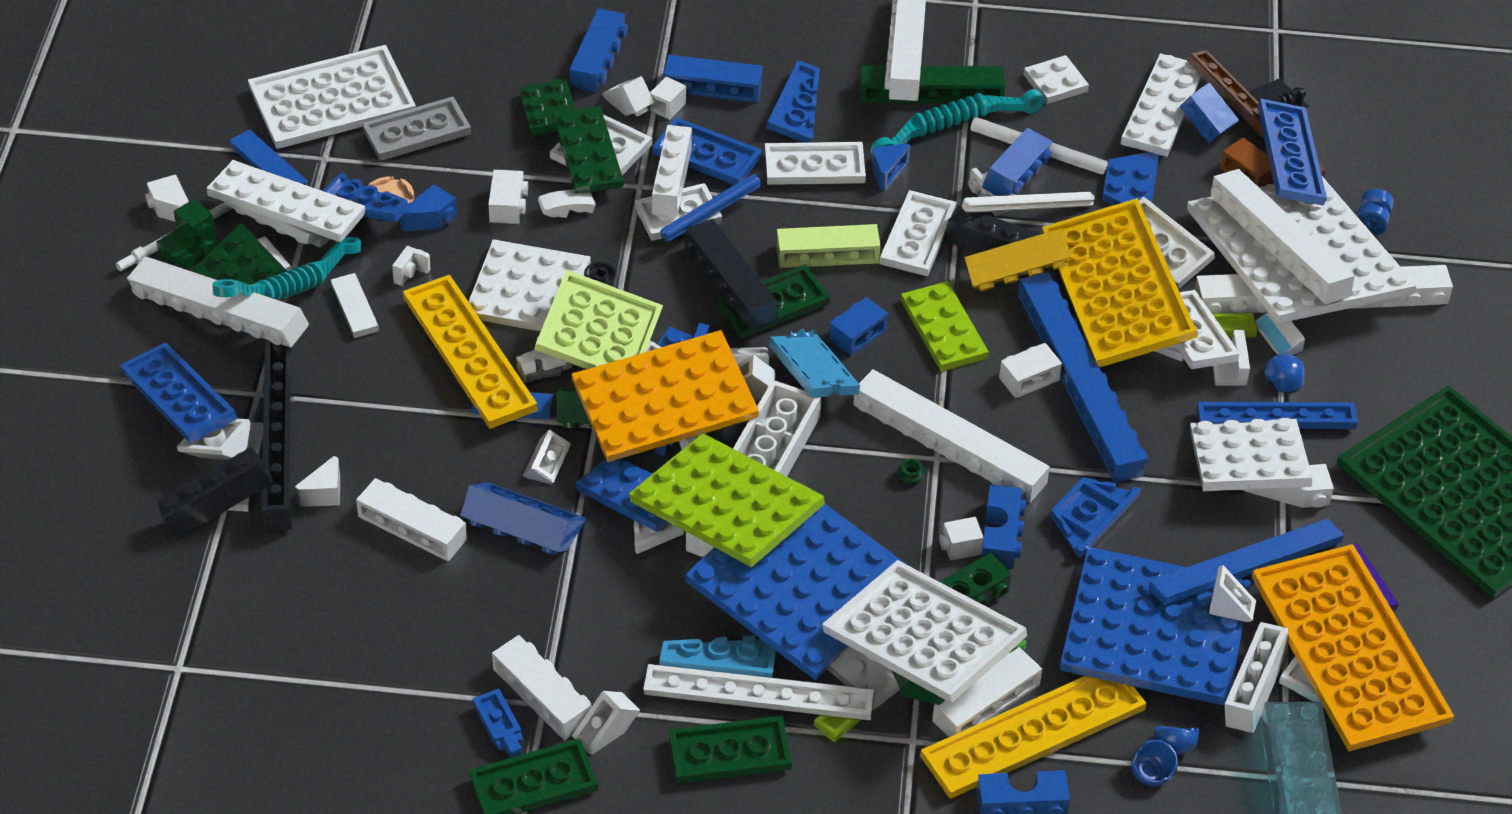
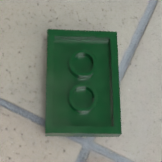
M566 78L553 79L539 84H529L526 87L519 88L532 136L556 131L552 119L553 112L575 110Z

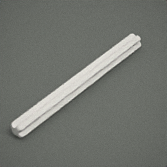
M977 117L971 123V130L973 132L1012 144L1022 134V132ZM1055 143L1051 144L1049 150L1052 151L1050 158L1101 175L1107 170L1108 162Z
M1091 192L971 197L963 199L962 209L966 213L1088 207L1093 205L1094 195Z

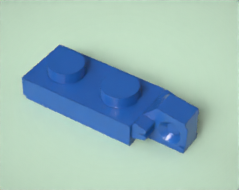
M500 689L472 698L473 706L498 750L505 749L509 758L521 755L522 747L519 744L523 742L521 728Z

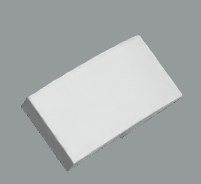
M574 190L552 192L539 196L538 199L543 214L549 217L567 218L569 210L578 213H593L596 206L590 192L575 194Z

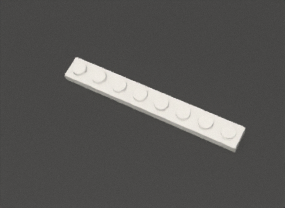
M648 664L644 684V695L871 720L874 700L873 689Z

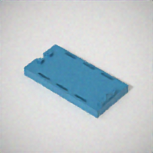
M800 329L797 333H792L791 330L790 336L770 337L769 347L811 398L828 397L831 393H838L839 396L859 394L860 384L817 334H814V329H811L810 332Z

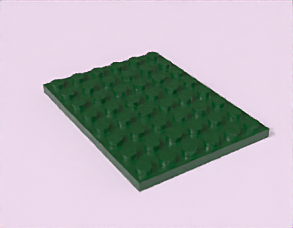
M1447 385L1338 456L1336 463L1492 598H1495L1512 586V436L1451 386Z

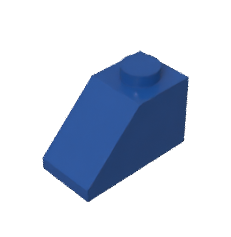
M432 185L409 203L410 208L400 218L401 229L404 231L441 229L447 223L452 222L457 216L456 198L436 185Z

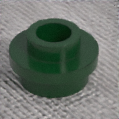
M909 458L899 465L897 474L903 482L914 484L923 479L924 468L920 461Z

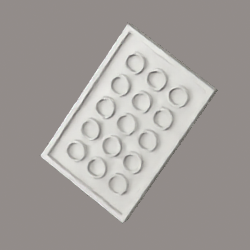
M386 45L248 80L250 91L276 149L360 128L364 122L416 107Z
M898 560L822 624L824 633L950 703H953L1027 637L1026 627Z

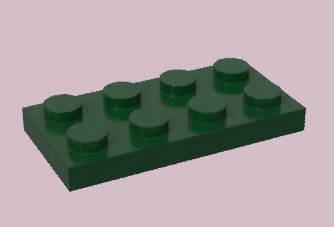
M601 106L553 112L552 119L575 194L623 187L624 179Z
M802 265L762 281L777 300V322L749 330L744 322H740L734 308L728 306L724 296L716 299L717 308L738 336L743 339L829 305L831 297L808 267Z
M783 716L669 729V741L677 783L792 770V760Z
M580 738L469 770V777L483 814H519L598 791V782Z

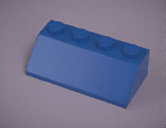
M492 483L470 485L460 515L469 519L468 523L473 526L483 528L486 525L492 527V532L506 537L508 534L518 537L517 541L522 544L533 545L535 543L542 546V551L555 555L558 552L569 549L586 520L583 516Z

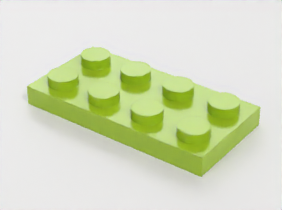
M948 281L901 294V302L941 372L988 359V349Z

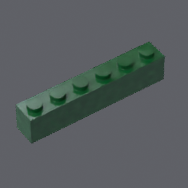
M887 66L860 67L861 103H957V100L963 99L965 101L966 97L971 96L973 98L977 93L985 96L1004 97L1006 85L1003 66H921L918 101L889 99V90L885 89Z

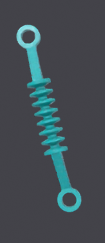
M1037 89L1027 91L1021 98L985 96L977 93L973 98L971 96L966 97L965 101L959 99L957 103L950 102L948 106L945 104L941 105L940 109L934 107L931 109V112L925 110L923 114L915 113L892 140L887 137L880 138L874 142L870 151L872 154V149L876 147L904 144L911 138L927 135V131L932 134L936 129L939 131L943 130L944 126L950 128L953 123L959 125L961 120L966 123L970 118H978V115L984 117L988 113L997 110L1025 111L1028 114H1032L1042 108L1045 98Z
M345 237L342 242L336 241L335 245L320 261L310 262L278 275H273L264 280H259L252 285L232 279L217 280L212 283L213 295L227 298L241 294L250 297L254 292L279 301L311 290L323 284L327 274L331 272L344 254L359 253L361 251V240L355 237Z

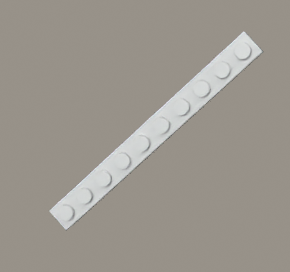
M1446 265L1401 267L1417 285L1415 294L1348 309L1448 304L1453 285ZM1238 274L1197 276L1194 290H1196L1212 314L1268 312Z

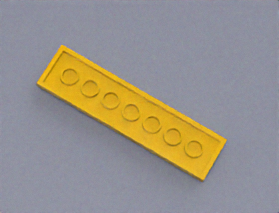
M450 275L403 291L404 300L489 429L538 411L537 402Z
M1084 676L921 749L920 757L947 796L952 799L976 788L978 774L1009 773L1144 711L1147 703L1134 686Z

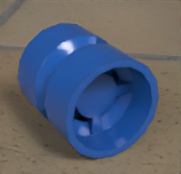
M1370 189L1363 194L1357 217L1372 235H1380L1386 231L1394 204L1393 197L1381 189Z

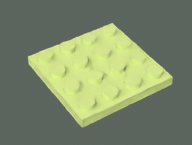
M566 270L534 350L585 369L644 353L647 350L663 305Z

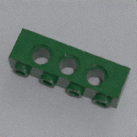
M989 553L941 580L940 583L986 606L989 602L996 598L1000 599L1009 592L1012 574L992 553Z

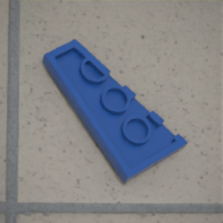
M797 60L767 122L766 129L803 143H812L820 68Z

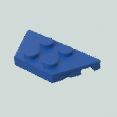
M1147 152L1109 159L1102 200L1111 205H1116L1136 198L1140 200L1142 197H1145L1152 203L1159 155Z
M1082 477L1051 509V517L1077 557L1081 558L1087 552V548L1092 547L1139 498L1141 489L1138 487H1133L1132 491L1116 488V483L1098 482L1095 479Z

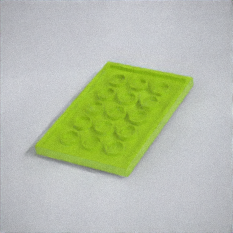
M703 433L629 493L630 502L750 567H753L825 504L824 496Z

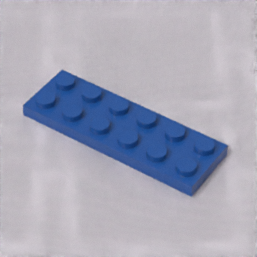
M1260 98L1257 108L1276 196L1286 200L1292 199L1307 204L1324 206L1327 196L1306 108Z
M166 342L120 365L122 374L189 443L200 440L205 435L237 420L235 410Z

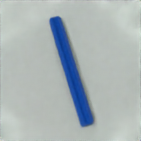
M755 174L748 176L661 228V237L667 242L686 232L687 227L699 224L759 188L760 179Z

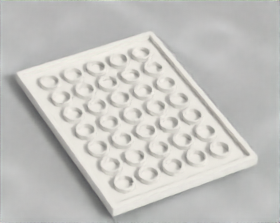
M1323 177L1327 196L1324 206L1277 197L1274 184H1268L1259 188L1355 276L1351 297L1326 305L1228 214L1225 209L1214 201L1212 197L1188 201V212L1277 324L1408 296L1416 292L1417 285Z

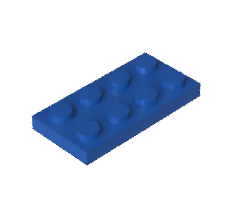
M677 117L670 124L673 126L692 127V150L688 167L735 185L745 179L762 157V150ZM666 130L653 145V154L661 156Z
M622 458L607 462L606 459L576 482L578 492L655 532H658L669 523L630 502L629 493L650 477L652 473Z

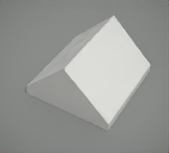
M237 419L192 443H189L184 438L177 446L179 452L199 458L228 460L247 449L250 421L249 419Z

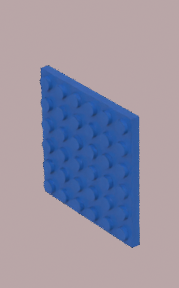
M824 504L753 567L714 547L686 573L684 581L816 681L849 647L824 633L822 624L897 560L902 563L904 562L828 505Z
M1088 547L1059 670L1225 706L1233 685L1244 621L1209 614L1214 587L1165 605L1148 588L1150 580L1187 567ZM1236 579L1249 593L1251 580Z

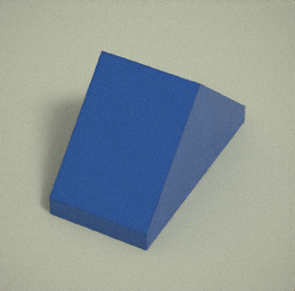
M904 143L872 149L871 166L880 190L885 191L909 163V144Z

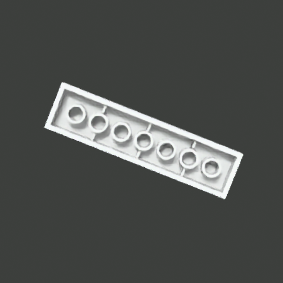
M772 380L757 406L759 417L749 420L733 449L788 476L820 418L821 397L811 398L804 390ZM686 532L687 552L704 557L714 548Z

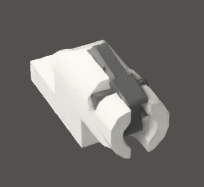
M536 350L516 357L519 362L516 363L523 383L560 376L562 371L572 368V363Z

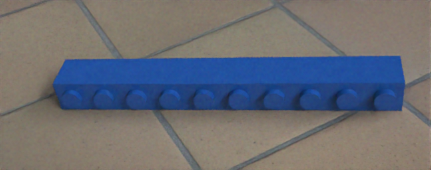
M1049 273L1021 278L1018 297L1042 344L1046 343L1061 361L1060 379L1113 482L1116 483L1144 476L1145 466L1148 464L1147 452L1139 445L1136 431L1130 428L1126 412L1120 409L1116 393L1110 390L1106 374L1101 372L1088 348L1086 337L1082 336L1079 331L1077 319L1072 317L1069 312L1068 302L1065 299L1063 300L1060 295L1058 283L1053 281Z

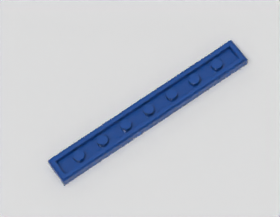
M1325 519L1152 579L1149 582L1148 588L1165 605L1213 588L1218 568L1222 565L1235 579H1239L1252 574L1253 570L1290 561L1341 543L1344 534L1329 519Z

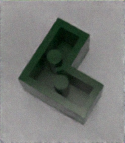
M195 199L190 200L173 211L176 229L156 241L159 259L164 263L185 270L203 260L218 245L213 214Z

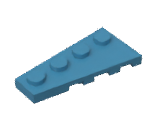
M755 635L743 636V640L727 641L726 637L715 638V640L702 643L700 639L663 641L659 665L773 678L777 651L762 639H755Z

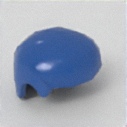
M1285 353L1273 356L1266 363V380L1274 384L1276 391L1293 392L1299 390L1304 385L1305 370L1303 362L1299 358Z
M1156 726L1154 740H1162L1170 744L1178 756L1187 754L1197 745L1199 728Z
M1162 740L1145 741L1134 753L1131 760L1133 775L1139 782L1150 787L1161 786L1167 783L1178 767L1177 753L1170 744Z

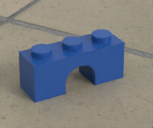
M990 485L985 523H993L1001 527H985L981 558L992 553L1005 568L1013 569L1014 559L1020 558L1022 542H1017V537H1022L1024 521H1020L1019 516L1025 515L1026 500H1021V488Z
M1065 770L1037 771L1034 789L1027 792L1015 790L1009 784L1007 773L978 774L976 795L979 814H1068L1070 795Z

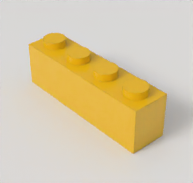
M1063 228L967 256L965 261L974 289L979 288L980 291H986L994 288V284L1004 281V284L1016 282L1019 280L1018 276L1028 274L1029 277L1044 273L1043 269L1052 266L1054 270L1068 266V262L1072 261Z

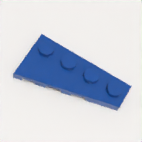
M340 173L323 190L326 193L364 205L365 215L363 217L397 222L410 208L407 199L387 191L378 192L377 187L372 185L366 187L362 185L360 180L355 178L349 180L347 175Z

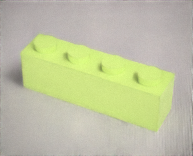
M877 224L777 229L776 248L779 268H793L802 265L813 267L879 263L880 240Z

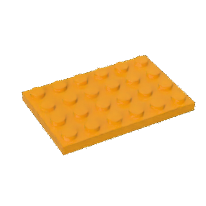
M722 330L572 373V381L607 462L759 417V409Z

